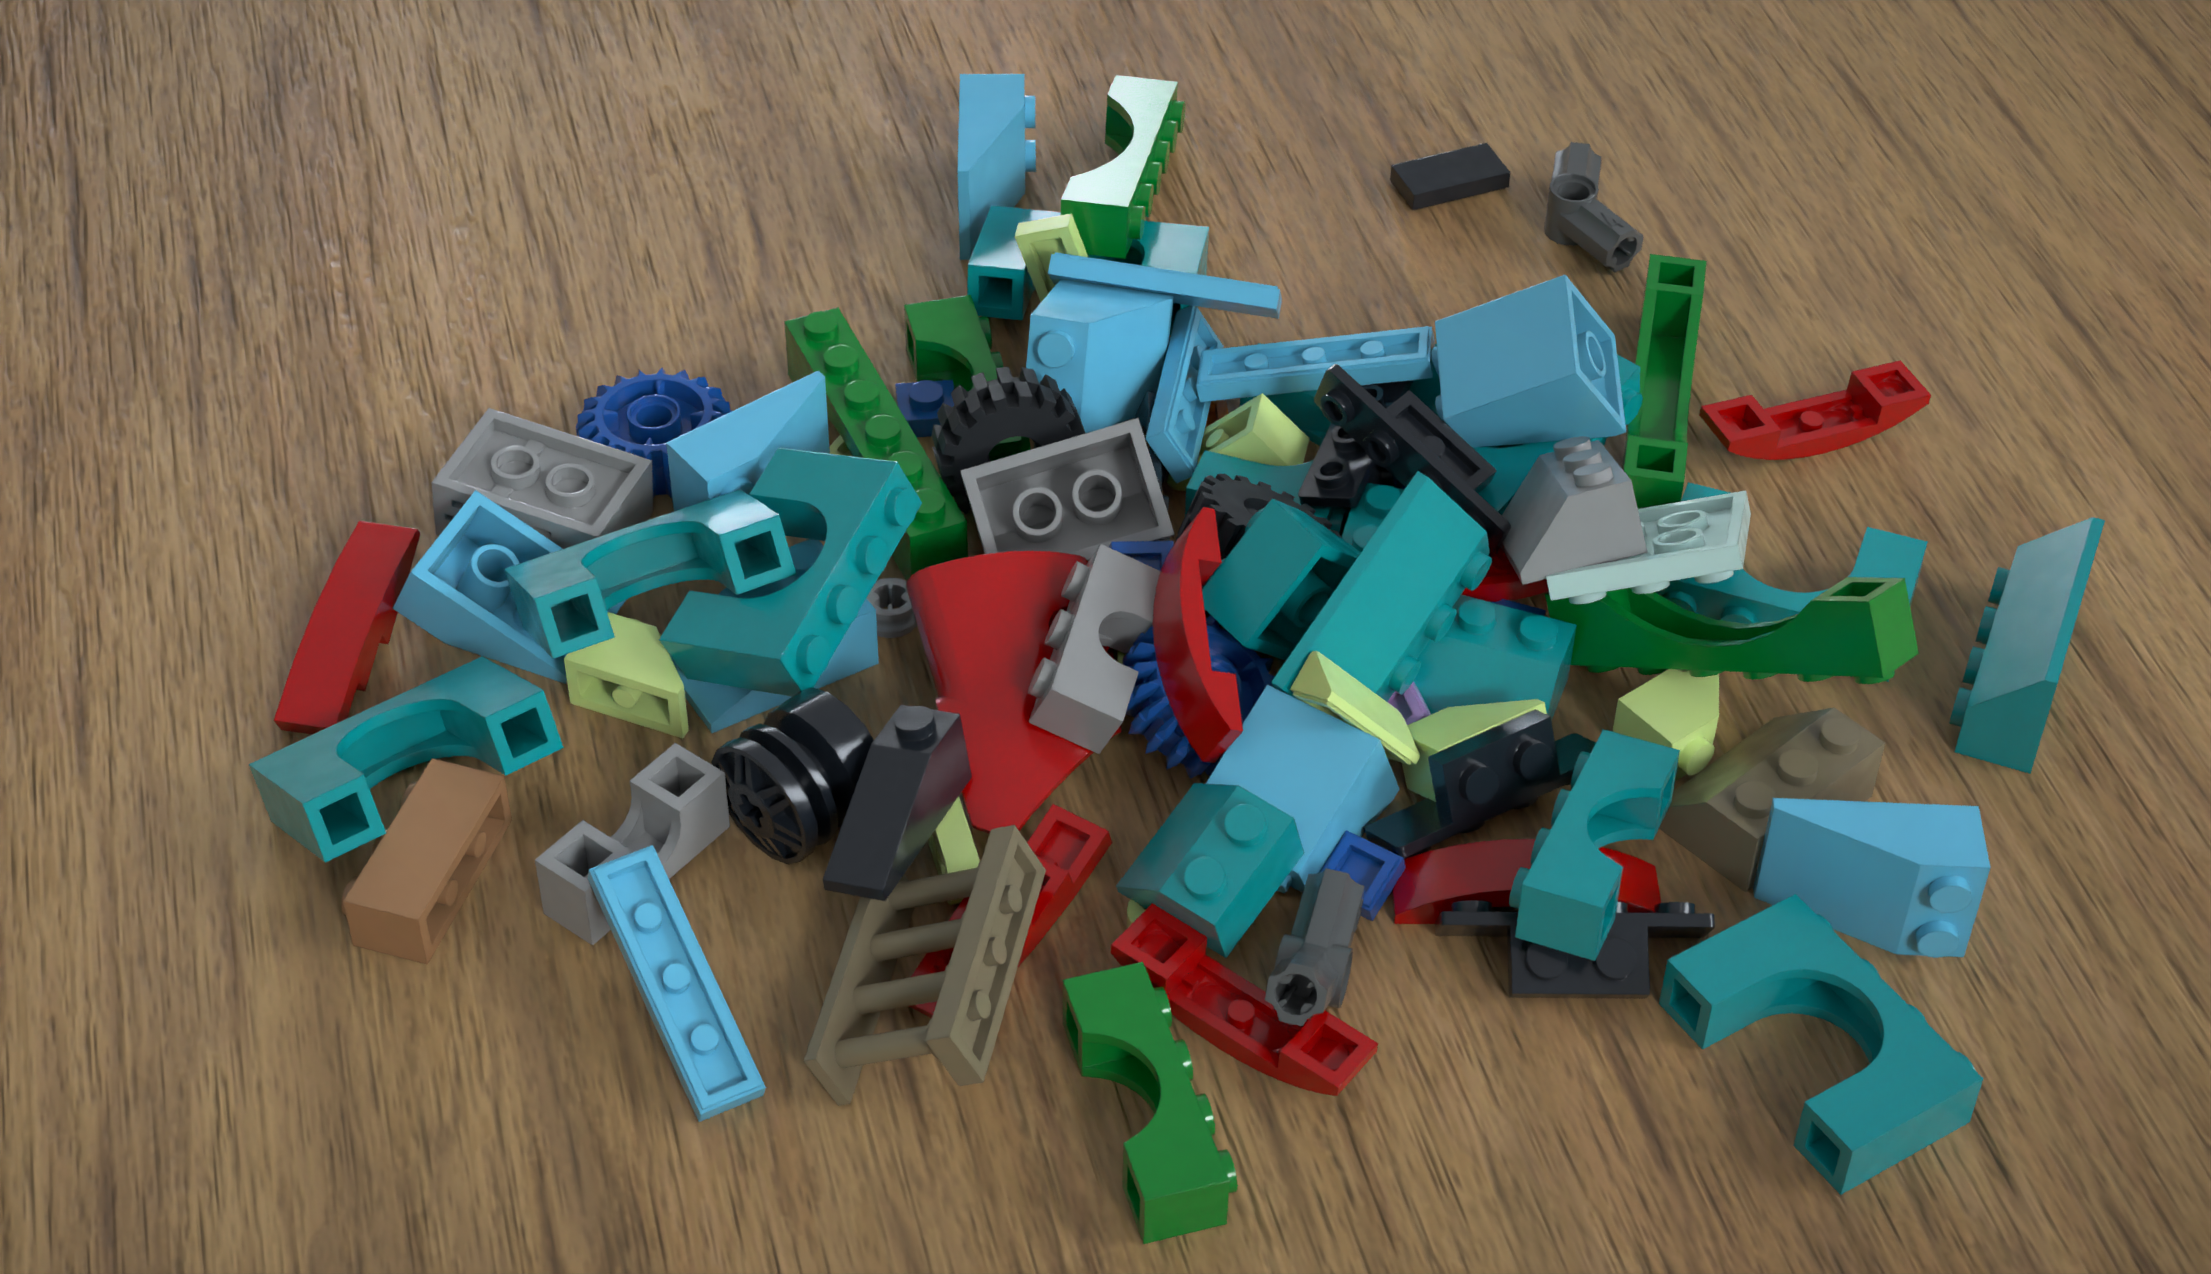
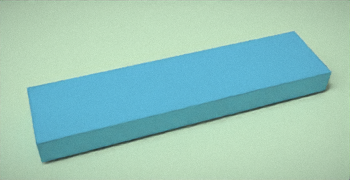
M1057 252L1051 254L1048 275L1053 284H1057L1060 279L1172 295L1174 296L1173 303L1276 319H1279L1282 296L1278 286Z
M1192 305L1176 313L1146 435V441L1176 483L1192 477L1197 467L1211 401L1200 402L1196 388L1201 351L1223 348L1222 343L1198 307Z
M1425 326L1201 351L1196 383L1200 402L1255 397L1262 393L1264 395L1318 390L1325 371L1334 364H1338L1360 385L1433 378L1434 365L1431 356L1432 348L1435 347L1432 327Z
M648 846L589 869L588 881L698 1122L764 1096L766 1086L654 846Z

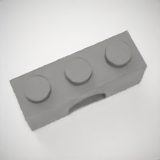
M1103 544L1098 546L1086 565L1078 561L1074 564L1061 593L1062 597L1070 600L1067 611L1059 610L1045 639V645L1054 648L1050 660L1042 659L1028 689V694L1037 697L1029 723L1100 754L1124 720L1139 673L1110 657L1102 645L1126 654L1141 633L1145 634L1153 625L1154 598L1161 571Z
M674 743L630 780L632 797L630 809L623 824L611 837L582 820L535 859L543 913L591 945L598 942L611 929L588 881L589 869L653 845L670 879L730 827L725 772L677 743Z

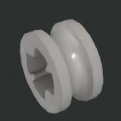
M898 578L879 579L868 594V601L876 609L877 636L885 638L902 637L910 633L917 626L906 589L907 581Z

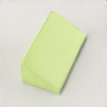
M1313 651L1310 653L1290 688L1293 691L1292 695L1302 702L1380 739L1388 759L1411 765V763L1416 764L1420 754L1402 714L1320 652Z

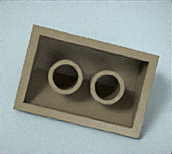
M1836 708L1775 717L1674 790L1672 802L1659 829L1746 893L1754 885L1773 798L1865 802L1872 797L1885 742Z

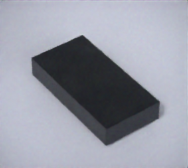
M1483 143L1391 165L1390 181L1411 209L1417 210L1508 188L1511 172L1488 143Z

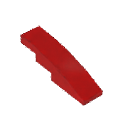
M366 521L358 522L329 575L293 660L274 717V722L280 730L313 735L348 718L356 690L366 691L379 643L389 644L398 614L393 607L410 573L421 535L418 529Z
M1052 804L1027 842L1046 872L1018 967L1037 947L1068 907L1112 844L1108 830L1055 804ZM970 897L963 898L949 921L962 918ZM954 948L926 953L911 977L945 971ZM937 1001L909 1007L932 1018Z

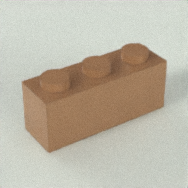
M433 758L430 760L419 780L411 782L406 788L399 812L389 828H385L386 834L375 839L372 855L359 876L352 877L344 889L341 909L342 913L347 917L353 946L424 964L429 963L512 821L504 775Z

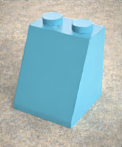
M1566 274L1435 321L1437 346L1432 348L1431 356L1434 368L1440 378L1441 395H1438L1435 400L1437 414L1472 448L1562 441L1579 436L1589 438L1611 437L1626 433L1615 335Z
M1060 279L1031 314L1026 368L1035 371L1039 383L1046 374L1056 380L1060 391L1065 388L1072 398L1086 433L1133 419L1146 392L1157 393L1169 344L1174 296Z
M1267 685L1242 724L1243 732L1226 750L1206 784L1239 785L1295 819L1304 854L1277 891L1286 893L1289 887H1292L1303 893L1308 874H1318L1345 831L1347 830L1362 837L1366 832L1365 827L1376 821L1394 800L1400 788L1380 739Z

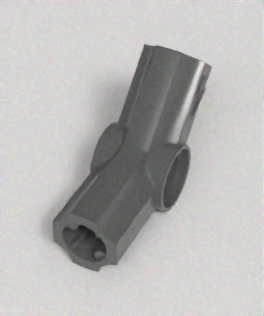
M1571 142L1564 150L1556 151L1548 193L1544 224L1545 234L1550 240L1566 246L1579 245L1615 273L1628 267L1635 255L1641 251L1643 235L1597 200L1602 157L1593 152L1590 144Z
M1324 869L1323 872L1318 874H1308L1291 935L1284 934L1278 950L1275 968L1267 982L1265 1000L1273 1005L1277 1011L1279 1021L1303 1026L1306 1020L1314 1014L1324 1013L1327 1006L1341 1008L1352 965L1353 948H1351V944L1361 916L1365 887L1351 879L1348 873Z

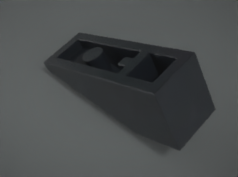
M900 705L870 746L822 879L825 890L882 901L887 900L972 778L960 714L932 710L923 706Z

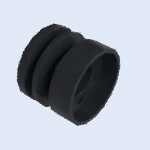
M811 687L799 691L769 712L764 724L760 723L748 727L741 732L739 738L730 740L718 748L711 764L725 772L728 810L737 827L753 845L770 858L790 865L807 858L813 853L816 846L830 841L837 828L842 827L874 739L866 726L846 704L829 692Z

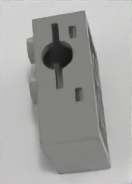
M491 408L487 409L431 482L435 531L438 536L475 490L563 549L647 521L653 513L652 460Z

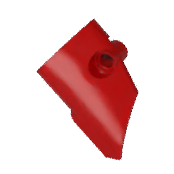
M1034 550L981 554L926 567L910 576L906 582L907 593L938 698H935L937 709L939 711L958 713L961 716L972 778L963 789L962 794L971 825L974 829L990 834L991 829L1015 825L1020 831L1052 792L1094 753L1029 723L1037 697L1028 694V689L1042 659L1050 660L1054 648L1045 645V639L1059 610L1067 611L1070 600L1062 597L1061 593L1074 564L1077 561L1084 565L1088 563V560L1083 556ZM1102 645L1107 654L1117 661L1116 649ZM1120 725L1119 728L1116 730V732H1115L1114 735L1111 737V739H1112L1115 735H1117V734H1119L1120 732H1122V726H1121V725Z

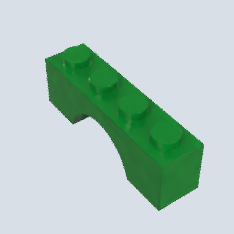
M971 295L904 305L906 351L916 382L922 380H953L954 389L961 385L968 392L975 388L971 377L979 373H984L986 381L997 379L996 368L1004 367L1002 357L999 351H990L992 349V335L987 316L978 317ZM1022 436L1004 439L992 448L989 453V459L994 461L1031 450L1030 439Z
M1139 962L1063 979V1027L1082 1077L1106 1079L1122 1084L1141 1096L1154 1113L1153 1118L1142 1131L1123 1143L1122 1187L1142 1242L1147 1244L1226 1225L1229 1194L1237 1192L1238 1182L1235 1166L1227 1149L1218 1151L1213 1140L1215 1122L1209 1099L1205 1093L1196 1095L1190 1082L1193 1080V1066L1187 1044L1183 1039L1174 1041L1169 1029L1172 1026V1014L1167 994L1162 986L1153 988L1144 963Z

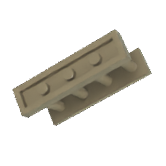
M1015 825L991 829L982 860L977 868L910 881L903 875L886 901L860 897L804 1058V1062L812 1074L819 1080L838 1106L851 1103L863 1065L933 1054L940 1060L958 1086L984 1083L1046 872ZM970 897L966 911L961 919L908 928L915 907ZM954 948L945 971L891 981L898 958ZM937 1001L933 1016L928 1025L873 1034L881 1011Z

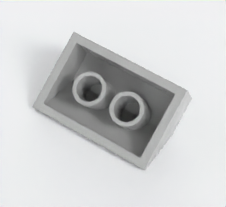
M1138 418L961 470L963 484L985 554L1007 551H1053L1080 555L1089 561L1100 544L1109 547L1111 542L1160 541L1174 537L1172 524Z
M1586 436L1568 438L1553 445L1554 452L1539 455L1502 514L1510 523L1511 529L1502 542L1501 548L1523 585L1544 580L1546 575L1648 553L1631 479L1599 440L1590 442V438Z

